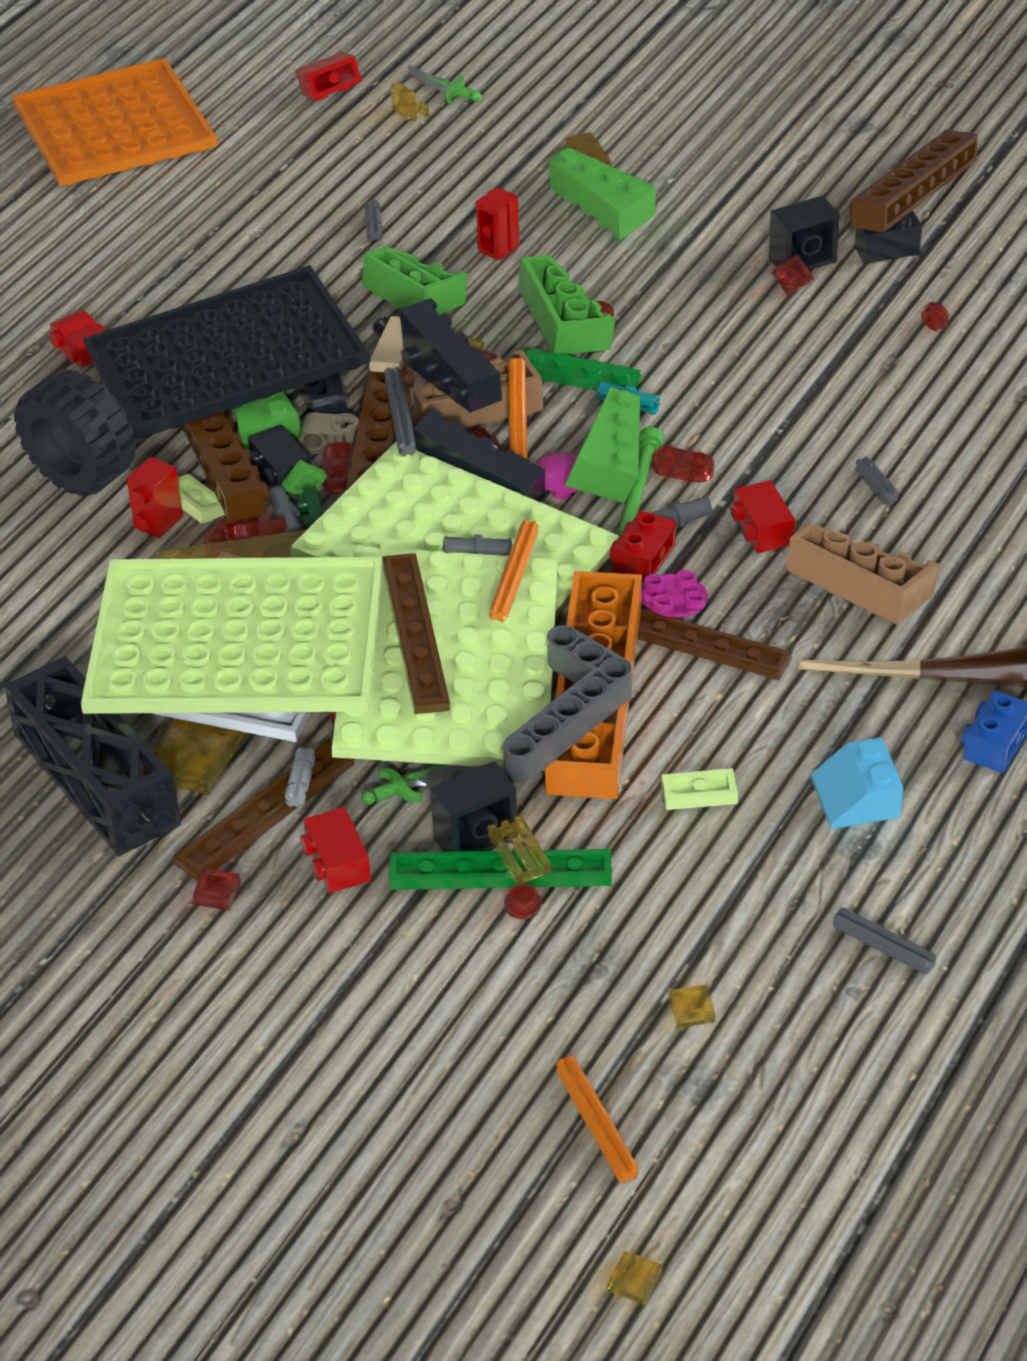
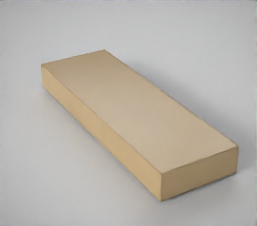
M390 317L370 358V371L384 372L387 368L393 369L395 367H398L400 370L402 369L404 362L401 355L403 341L400 317Z

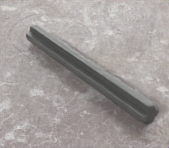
M398 367L393 369L387 368L384 371L385 383L398 451L403 457L407 454L412 456L416 452L415 439L401 370Z

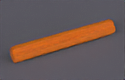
M511 358L507 365L509 450L527 459L525 361L522 358Z
M524 520L521 522L489 609V617L493 621L504 622L508 618L538 535L539 525L535 521Z
M571 1055L560 1058L556 1062V1072L618 1181L626 1183L629 1180L636 1179L638 1176V1166L576 1058Z

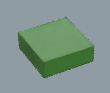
M299 460L282 482V486L290 493L302 495V488L315 486L317 490L327 478V475L323 469Z

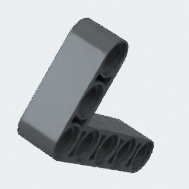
M560 625L551 628L547 633L549 667L575 684L505 739L503 743L504 773L508 779L514 782H525L532 779L626 703L632 695V666L628 660L573 627Z

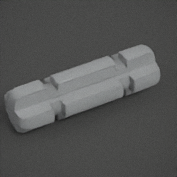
M301 747L295 753L294 760L296 761L293 762L288 780L289 785L284 795L286 798L285 803L290 807H301L305 802V793L308 791L312 775L311 769L315 763V752L311 748L305 749Z

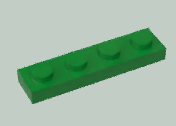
M525 347L523 351L542 380L597 391L602 381L621 387L629 385L637 388L641 380V370L623 365L618 366Z

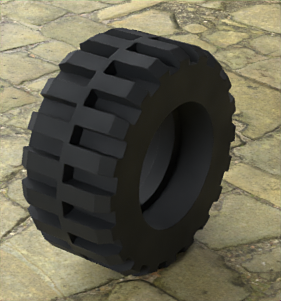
M75 370L55 371L23 394L17 402L14 413L16 434L21 438L20 444L23 450L27 451L29 460L33 465L36 464L40 469L39 472L45 478L51 479L52 484L56 487H63L65 492L82 496H89L100 492L131 466L136 452V438L132 437L134 430L132 424L128 423L126 419V412L116 403L117 399L113 394H109L105 390V386L100 382H94L92 377L87 374H79V371Z

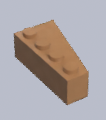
M523 350L513 353V358H522L525 361L526 416L533 412L544 410L542 378ZM501 358L490 361L500 372L502 401L471 413L455 403L454 400L442 391H439L431 383L413 389L417 424L432 408L442 412L441 418L452 424L456 420L467 426L466 429H470L474 425L488 422L497 423L509 418L507 366L509 360L503 362Z
M809 523L790 537L786 570L803 580L826 589L829 593L836 594L854 603L856 606L882 617L886 621L898 625L934 595L939 563L927 560L926 565L912 561L911 554L899 551L897 556L879 551L880 545L869 541L866 543L850 542L849 535Z

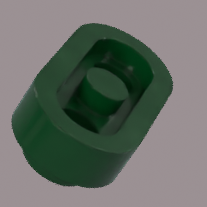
M315 486L302 488V495H297L300 515L306 514L302 515L305 531L323 515Z

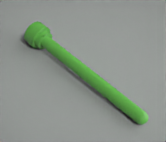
M645 427L639 433V450L641 452L639 457V476L628 497L619 530L620 538L623 535L627 522L632 521L638 513L653 455L658 453L663 445L664 435L655 427Z

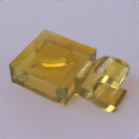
M401 82L391 85L392 109L403 119L417 122V114H422L426 118L429 117V106L423 102H416V97L412 90H409Z

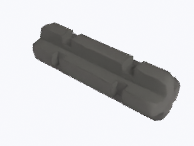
M368 200L364 204L367 238L370 241H380L383 238L380 203L377 200L372 202Z
M866 456L856 461V472L874 493L878 495L880 500L887 505L891 502L895 503L898 500L897 495L899 491L882 471L875 466V463Z

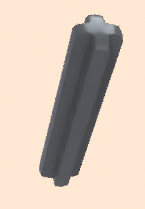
M840 908L833 918V926L836 929L923 974H929L935 966L937 956L934 953L846 908Z

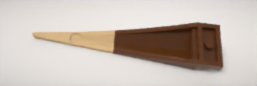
M1027 646L982 654L925 660L877 662L799 660L798 669L1027 687Z

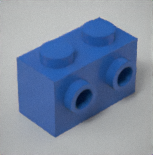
M995 690L986 703L982 701L977 708L974 723L966 725L961 737V743L965 744L964 760L1004 773L1027 735V701Z

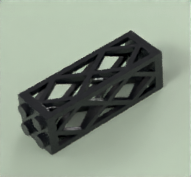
M64 656L4 685L14 736L119 857L181 825L174 777L171 771L118 713H97L106 731L102 730L93 714H83L81 700L86 678ZM75 717V719H76L79 723H75V722L68 721V720H70V719H72V718ZM57 733L83 740L82 761ZM37 735H40L42 741H43L44 744H45V749H44L43 745L41 744V742H40L39 738L37 737ZM91 747H92V766H91ZM101 748L126 776L101 769ZM140 761L148 773L147 776L144 775L140 768ZM77 778L81 780L84 787L86 788L88 794L90 795V800L85 794ZM103 785L114 787L119 790L110 794Z

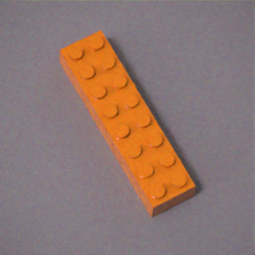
M574 571L566 623L567 626L575 628L628 660L632 666V679L642 607V575ZM561 674L558 676L555 699L575 684ZM630 699L545 768L546 795L618 799Z

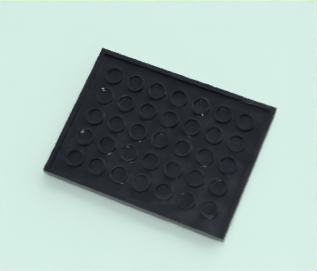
M311 265L82 338L85 349L107 392L113 394L117 399L116 403L126 412V419L128 423L132 424L134 430L132 437L136 438V440L149 438L153 434L168 429L179 428L186 423L198 419L209 418L213 414L228 409H237L243 404L259 399H267L274 394L289 389H297L304 384L316 380H324L331 375L346 370H354L361 365L371 362L368 350Z

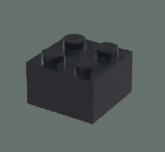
M823 195L771 210L769 260L784 277L836 263L840 213Z
M495 761L430 788L433 836L443 852L491 851L518 839L516 787Z

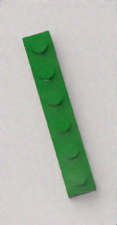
M611 849L390 853L389 886L390 890L612 886Z

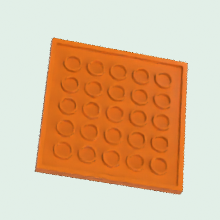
M165 58L11 95L13 106L59 186L73 185L79 181L91 178H101L103 175L114 172H125L130 168L152 165L157 161L179 158L185 154L203 152L218 146L217 136Z

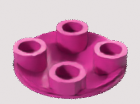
M570 451L555 452L546 455L536 463V465L545 469V489L551 491L553 497L567 499L571 496V493L580 491L565 486L580 453Z
M682 570L677 574L661 576L651 574L644 579L642 602L649 610L666 617H687L698 613L706 606L708 593L705 587L696 580L697 576L692 571Z

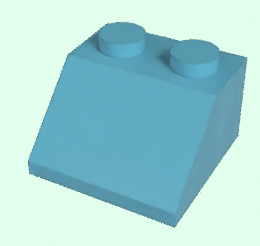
M882 737L845 744L811 774L813 786L830 829L901 818L903 785Z

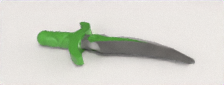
M412 65L408 66L411 75L419 82L429 87H435L439 91H445V99L448 104H451V99L456 96L470 99L474 102H478L481 99L480 92L464 87L465 83L462 74H458V80L451 83L446 78L427 74Z
M427 764L416 771H407L403 776H400L397 771L391 768H380L379 776L388 779L390 782L378 786L371 791L364 792L362 801L366 805H371L390 796L398 795L406 801L421 802L422 793L413 791L410 788L428 786L444 776L472 766Z

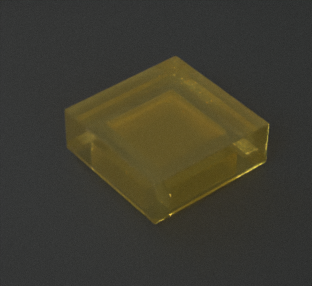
M707 985L669 991V1002L677 1029L715 1022V1011Z
M624 1250L607 1282V1291L647 1305L663 1274V1265Z

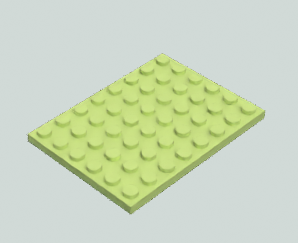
M395 442L291 545V556L294 558L355 557L356 546L443 552L444 536L473 538L475 534L482 535V538H511L513 546L521 522L524 520L535 521L539 525L538 535L530 557L558 559L556 620L570 603L574 571L597 572L609 559L611 546L614 541L620 539V536L417 450L414 455L407 454L403 457L399 454L397 442Z
M356 546L355 557H382L416 553L450 700V711L414 715L383 572L369 712H336L332 757L478 767L495 761L500 768H504L503 743L505 739L551 703L552 668L548 664L547 633L555 625L558 559L529 557L506 621L500 622L498 620L493 621L489 617V609L509 556Z
M382 557L110 559L81 700L83 714L369 712L383 573Z

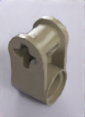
M309 413L303 418L298 443L305 452L311 454L351 455L353 454L356 430L359 424L358 418L349 413Z

